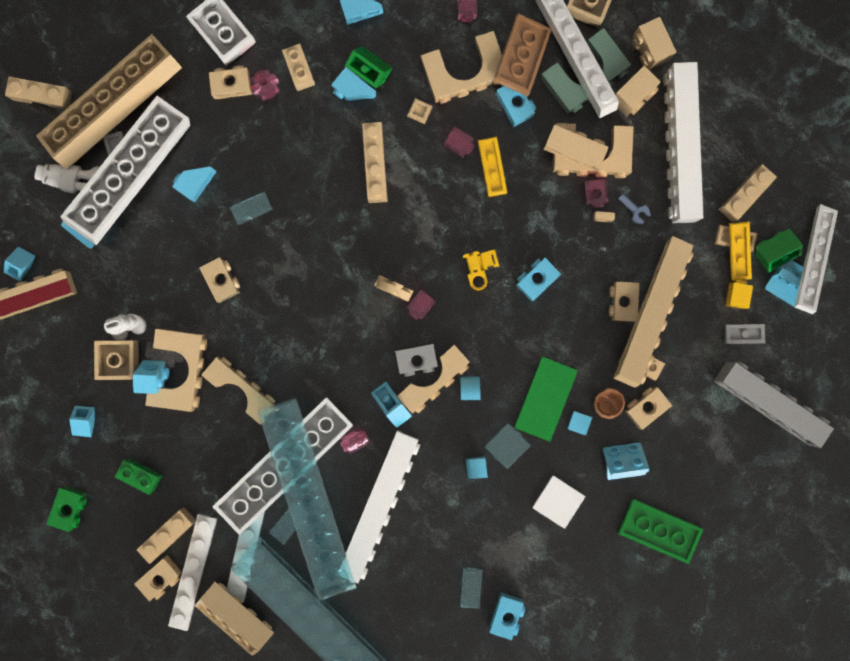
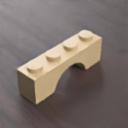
M362 123L368 202H388L382 123Z
M455 345L440 357L442 372L435 383L425 387L411 383L397 396L412 414L415 411L417 413L422 411L426 407L424 403L429 398L433 401L440 394L438 391L443 386L447 388L455 381L453 377L457 373L461 375L469 368L467 366L469 361Z
M216 357L203 372L202 376L215 387H220L224 384L239 386L247 396L248 405L246 413L260 425L263 424L277 408L276 400L269 394L265 396L260 392L261 387L255 382H248L245 379L247 376L239 369L235 371L228 359Z

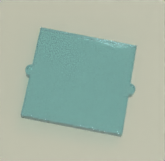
M508 423L485 448L494 456L495 460H498L508 469L531 445L521 436L520 432H517Z

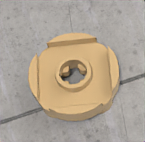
M380 275L374 285L408 302L413 293L412 290L403 287V285L389 281V279Z

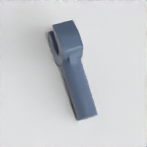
M625 194L618 198L632 211L633 217L631 220L634 223H644L638 216L639 212L644 213L647 217L651 216L650 210L646 205L637 207Z

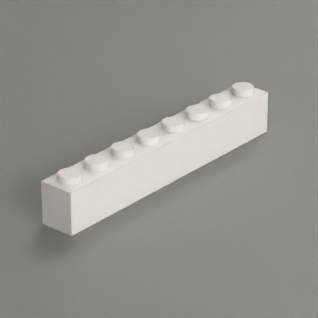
M535 0L598 117L601 118L617 110L619 101L564 1Z
M397 430L337 575L359 583L360 578L364 580L368 571L365 566L368 561L372 562L376 552L373 550L375 543H380L383 533L380 532L383 525L387 526L390 515H388L390 507L394 509L398 500L395 497L397 490L401 491L406 481L402 478L405 472L409 473L413 462L410 459L413 454L417 455L420 444H418L419 439Z

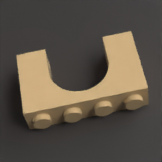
M494 31L475 37V45L481 59L482 68L474 78L469 80H457L449 75L439 49L421 55V62L435 103L440 102V104L449 102L452 97L458 96V98L467 96L469 91L475 89L477 92L487 88V85L493 83L494 85H500L493 81L502 56Z
M556 123L557 126L558 124L567 126L571 132L575 133L576 124ZM614 126L611 129L610 153L608 158L602 162L598 171L553 154V172H557V175L560 176L576 173V176L581 177L588 176V174H595V177H607L608 174L615 175V178H626V175L632 173L634 126Z
M155 329L153 348L180 353L188 363L189 374L186 381L178 388L161 387L157 394L147 393L145 406L192 412L195 408H198L200 397L197 396V393L202 385L200 370H203L205 359L202 358L203 351L207 348V339H205L203 334Z

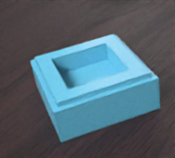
M573 411L567 429L586 435L592 417Z

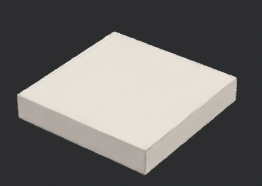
M552 475L532 508L565 529L586 496Z

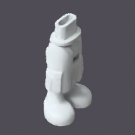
M56 164L37 165L35 180H40L43 184L74 194L81 191L87 184L79 182V180H90L100 167L96 166L90 170H82L80 166L71 165L66 170L61 165Z
M121 314L107 319L104 328L114 339L122 341L128 337V331H132L135 334L144 333L146 322L141 316L136 314Z

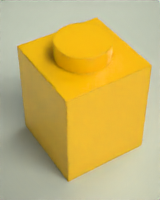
M743 280L729 283L725 306L749 309L753 286L747 285L748 282Z

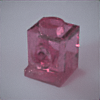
M607 179L585 181L587 205L592 204L593 208L603 207L604 203L608 202ZM596 190L601 191L600 197L595 195Z

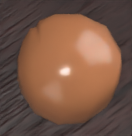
M607 388L599 393L594 401L596 413L606 419L617 417L623 411L625 405L623 395L618 390Z

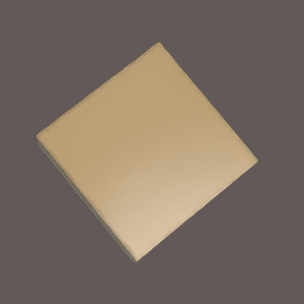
M415 98L407 117L425 124L433 106Z
M597 211L593 213L594 221L612 222L615 219V213Z

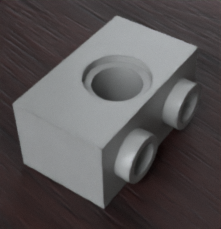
M433 344L395 351L399 373H404V377L416 375L415 371L423 370V373L433 372L434 367H438ZM419 355L422 357L423 362L420 366L412 364L411 359L413 356Z

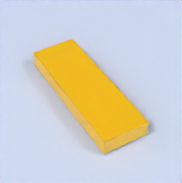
M497 137L478 140L488 197L507 194Z
M750 222L729 223L731 280L752 279Z

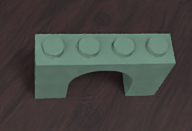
M604 28L588 39L587 44L598 60L600 68L610 86L614 84L612 81L617 77L622 79L629 73L630 62ZM558 62L542 73L541 80L567 114L571 111L573 113L579 111L583 107L582 103L586 100L590 102L583 87L574 83Z

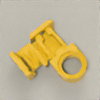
M495 250L481 253L480 256H478L480 254L478 251L463 255V258L467 259L470 271L468 278L473 289L483 290L487 286L488 281L485 270L488 269L487 267L493 265L494 268L500 267ZM477 276H481L484 279V284L481 287H476L473 284V280Z

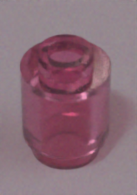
M356 429L343 436V441L340 444L345 453L348 451L352 454L367 446L366 444L370 440L364 429Z

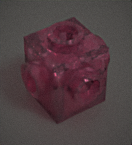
M268 69L256 72L254 77L251 78L253 85H251L252 90L256 96L260 94L263 100L270 99L279 92L277 87L279 81L274 73L270 74Z

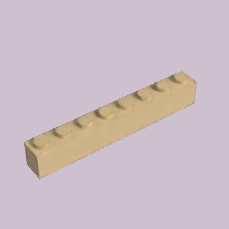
M674 236L666 242L614 379L634 388L645 382L647 377L645 371L654 359L652 355L653 350L660 343V332H663L667 325L666 316L671 313L674 307L672 301L680 291L681 287L678 285L687 273L685 267L693 257L694 253L691 251L694 245Z

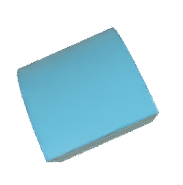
M17 247L5 260L4 273L21 281L29 272L35 255Z
M460 376L461 400H480L479 376Z
M74 407L69 419L72 435L92 436L95 422L94 407Z
M484 456L465 459L468 478H488Z

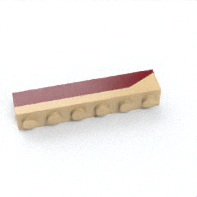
M58 269L52 271L50 276H37L33 278L34 281L27 283V281L15 284V288L9 289L6 287L0 289V320L77 294L71 273Z

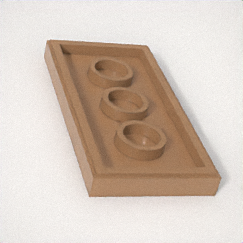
M518 13L515 16L493 81L528 97L551 29Z

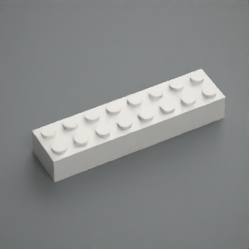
M697 62L673 63L663 76V83L667 87V93L664 94V103L667 104L665 123H668L665 139L666 142H669L666 160L669 161L670 169H667V180H670L668 199H671L668 215L669 219L672 218V223H692L703 219Z
M156 96L60 216L63 222L97 245L190 127L189 118Z
M326 397L235 484L213 508L240 535L331 448L353 424Z

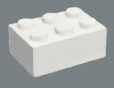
M205 0L186 16L226 66L256 43L253 36L223 0Z

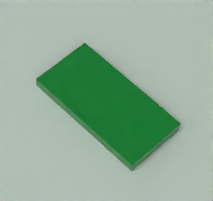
M541 357L514 428L550 442L578 370Z
M632 498L617 533L689 564L704 529Z

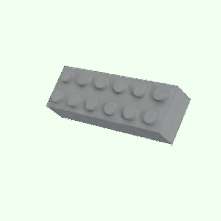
M741 362L725 363L715 378V383L806 444L822 448L834 428L829 426L830 422L827 419L813 415L814 411L805 405L803 407L796 403L797 399L791 395L780 393L781 389L776 385L765 383L763 376L758 373L753 374L749 372V367Z

